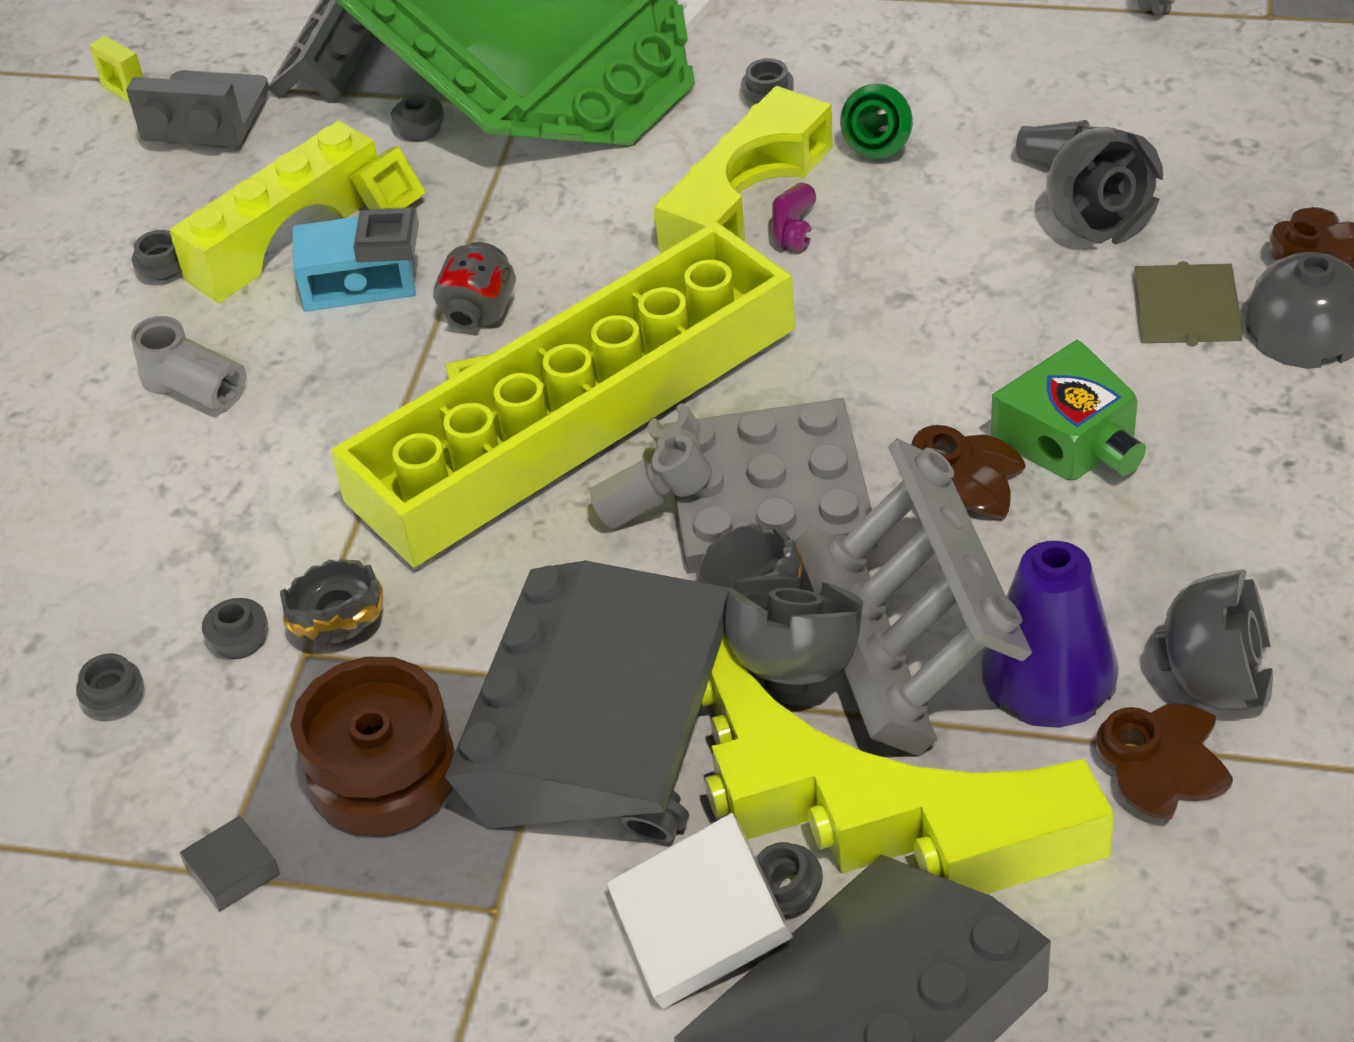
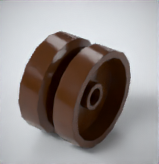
M365 656L338 664L314 679L296 701L290 724L295 746L305 772L314 806L331 825L356 835H389L415 827L440 809L454 789L445 778L455 749L449 732L444 703L437 682L420 666L396 657Z

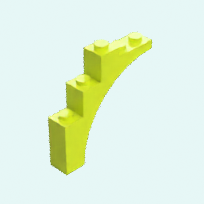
M724 633L700 705L701 707L712 705L716 717L710 718L716 744L711 746L715 775L706 777L704 781L708 800L715 818H722L733 813L741 824L747 839L809 821L818 848L822 850L830 847L841 874L868 866L881 854L895 858L915 852L919 869L985 894L1111 856L1114 812L1085 759L1032 770L972 773L918 767L863 752L814 729L776 702L732 655Z

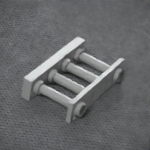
M896 438L888 448L902 477V481L847 536L843 534L836 536L810 525L795 541V544L799 548L801 560L814 593L821 595L822 582L850 591L863 601L858 641L854 654L844 667V671L870 738L920 756L938 740L926 711L928 710L927 701L985 647L1022 662L1032 654V651L1020 627L1022 623L1021 614L1017 607L1006 597L952 481L954 477L952 466L936 450L932 448L921 450ZM915 507L923 527L871 577L866 567V554ZM936 554L944 576L891 626L885 613L887 609L885 601L927 560ZM957 602L967 625L917 673L911 676L905 661L907 658L906 650Z

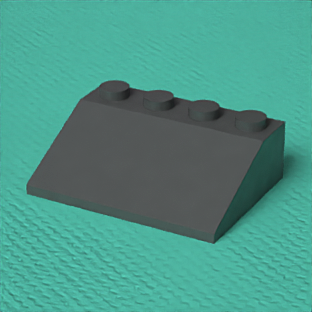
M586 560L530 569L445 778L487 829L665 812L725 633V612L729 587Z
M881 854L792 933V939L772 950L674 1037V1042H995L1048 991L1051 940L993 896Z

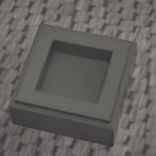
M416 208L360 210L353 245L357 263L413 260L419 228Z
M240 815L179 852L184 866L218 911H221L280 873L275 858Z

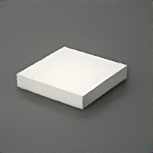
M733 813L606 882L653 999L662 1009L793 938L744 830Z

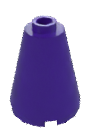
M1056 540L1041 542L1030 547L1023 554L1006 595L1021 614L1022 623L1020 627L1032 654L1022 662L986 647L982 657V681L990 700L999 708L1000 702H1002L1007 707L1018 712L1019 721L1031 726L1061 728L1087 721L1096 715V707L1103 703L1108 696L1110 701L1116 691L1119 667L1089 557L1082 549L1068 542Z

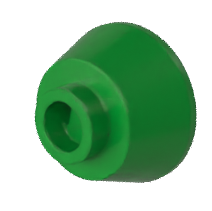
M868 84L858 88L848 97L841 111L840 126L846 143L853 151L866 158L882 159L897 153L906 144L912 131L913 117L908 101L898 90L885 84ZM882 110L885 111V114H879V113H880ZM888 125L887 130L881 128Z

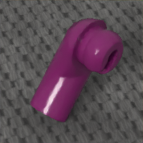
M804 182L795 184L777 196L772 203V239L783 250L790 247L795 251H801L810 243L811 238L805 237L807 232L812 231L811 226L808 222L799 220V215L810 209L816 202V193L811 185Z

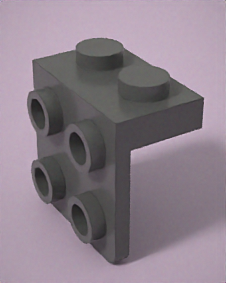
M180 70L173 73L170 79L133 77L126 91L141 140L166 142L169 144L186 143L213 145L216 147H239L269 91V84L267 78L263 75Z

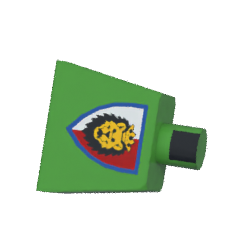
M1078 339L992 394L991 436L1004 441L1012 446L1022 457L1065 480H1077L1102 462L1123 476L1128 475L1140 465L1146 452L1145 444L1134 437L1138 402L1135 393Z

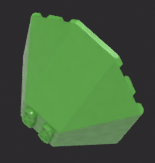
M335 0L487 134L632 146L679 102L695 84L693 67L687 64L685 52L688 36L683 5H678L677 0Z

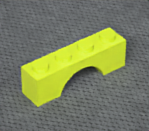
M775 86L759 103L751 107L748 114L730 132L725 133L721 137L718 144L699 163H695L690 168L684 178L658 200L654 206L653 218L657 229L659 251H666L714 221L744 241L743 204L740 193L755 183L771 178H805L833 148L831 104Z
M338 120L170 228V235L184 281L217 303H220L262 275L263 260L267 247L277 229L292 214L307 206L321 204L342 218H347L365 206L364 200L349 176L377 157L374 140Z

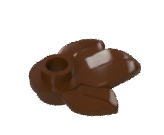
M1318 207L1302 208L1292 214L1290 221L1279 222L1272 229L1270 234V242L1272 244L1270 253L1275 261L1290 254L1318 252L1332 255L1349 263L1354 268V222L1340 223L1336 213L1331 210Z
M945 425L927 426L915 434L911 445L921 450L932 448L947 453L940 454L950 463L954 470L952 481L966 509L998 520L1006 518L1011 501V490L1007 478L1019 475L1026 467L1023 458L1012 446L990 435L964 436L956 429Z
M1177 703L1166 704L1151 713L1137 707H1126L1110 714L1097 731V754L1105 765L1117 771L1119 793L1131 806L1145 815L1169 820L1172 819L1176 812L1178 798L1186 801L1208 800L1217 797L1232 787L1233 777L1221 760L1202 744L1208 739L1216 723V716L1208 711L1187 704ZM1125 744H1134V745H1137V746H1129V745H1125Z

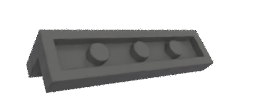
M319 0L271 81L269 90L280 98L303 79L329 103L332 102L343 92L374 34L335 0Z

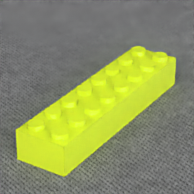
M714 221L330 449L343 501L413 568L417 567L795 329L792 275L721 224Z

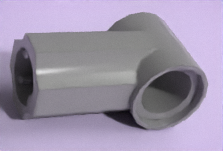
M154 316L144 319L134 327L131 333V341L142 384L149 391L158 394L178 391L214 410L220 408L227 411L239 400L241 389L247 380L244 365L186 338L182 324L175 318Z

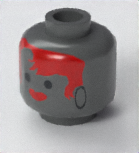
M473 242L468 245L458 246L447 255L436 280L433 297L437 307L454 326L467 330L476 327H489L503 317L515 286L516 275L502 250L485 242Z

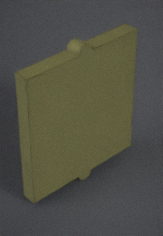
M1180 261L1177 265L1134 267L1142 343L1186 342L1189 346H1196L1198 342L1242 341L1243 328L1232 264L1189 265L1186 261Z

